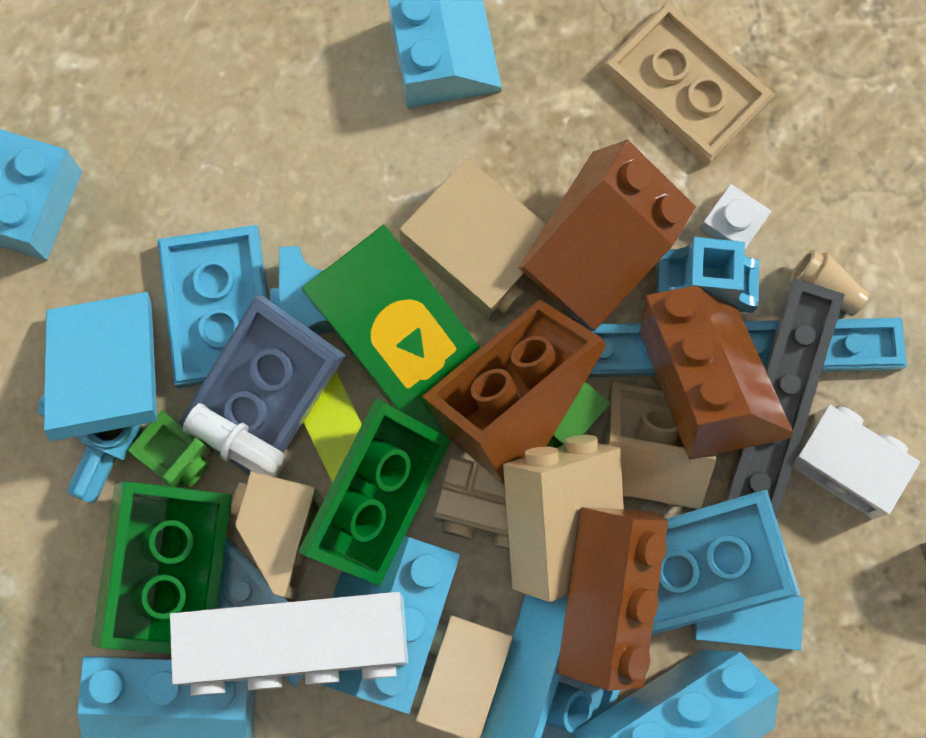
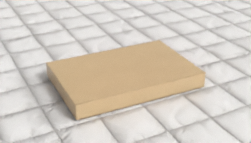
M669 1L603 64L601 70L707 166L775 96L770 89Z

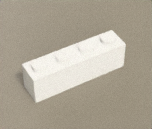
M400 592L170 613L172 684L190 686V696L225 693V682L247 680L248 690L282 688V677L305 675V685L340 682L339 671L362 669V680L389 678L397 676L396 666L409 665L404 597Z

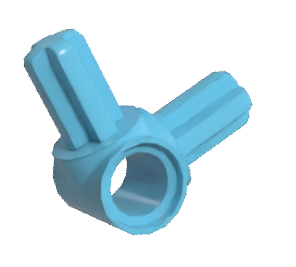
M42 394L38 406V413L42 417H44V394ZM141 425L125 427L118 437L108 441L103 438V432L78 436L80 444L87 446L69 484L68 493L85 502L95 503L116 459L124 461L129 452L127 450L142 434Z

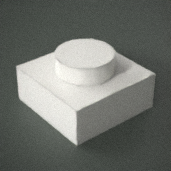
M730 184L700 228L716 239L745 242L746 249L772 211Z

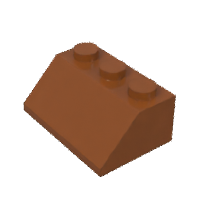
M696 285L646 295L640 335L689 460L792 437L793 430L736 306Z
M581 507L557 673L607 691L644 688L646 673L650 666L649 649L653 622L658 610L657 594L660 573L667 548L665 539L668 520L659 513L640 510Z

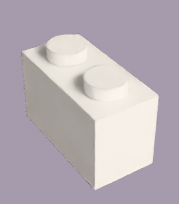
M828 405L814 414L805 429L793 469L871 519L890 515L919 466L920 461L907 453L908 447L900 440L887 434H880L879 436L863 426L864 420L854 411L843 406L833 407Z

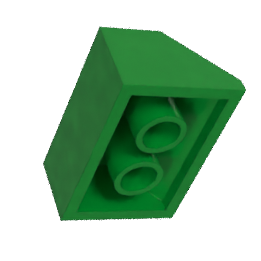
M375 398L298 552L380 586L452 440Z
M123 481L114 485L91 642L92 646L102 649L171 654L170 613L217 609L232 495Z

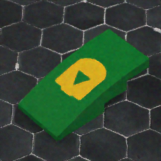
M383 224L304 285L302 291L334 329L336 336L365 370L368 378L389 404L446 436L422 396L479 350L480 347L418 265Z

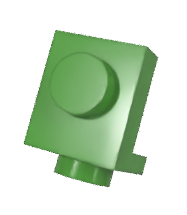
M162 410L157 415V422H151L127 450L161 477L166 484L176 488H182L185 484L191 487L197 483L209 468L210 462L206 459L213 452L199 439L183 432V427Z

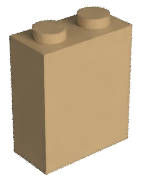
M466 158L399 229L400 244L490 321L499 310L504 315L507 314L523 296L524 291L520 287L529 277L518 267L546 224L469 158Z
M593 435L570 436L565 439V445L556 448H531L525 451L524 458L503 464L513 590L547 602L567 596L569 593L581 507L624 509L620 447L598 443L597 437Z

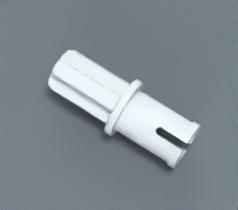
M202 403L197 404L191 410L184 422L183 432L191 434L221 452L220 458L226 462L233 459L253 472L277 477L285 465L286 455L249 433V426L244 423L236 425L208 409Z

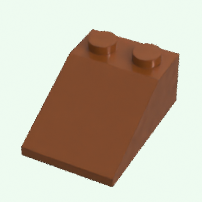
M628 139L591 153L518 268L581 325L590 331H595L674 245L696 206Z
M539 299L422 397L446 436L500 482L505 484L503 464L524 458L525 451L528 449L546 447L606 348V345L601 337Z

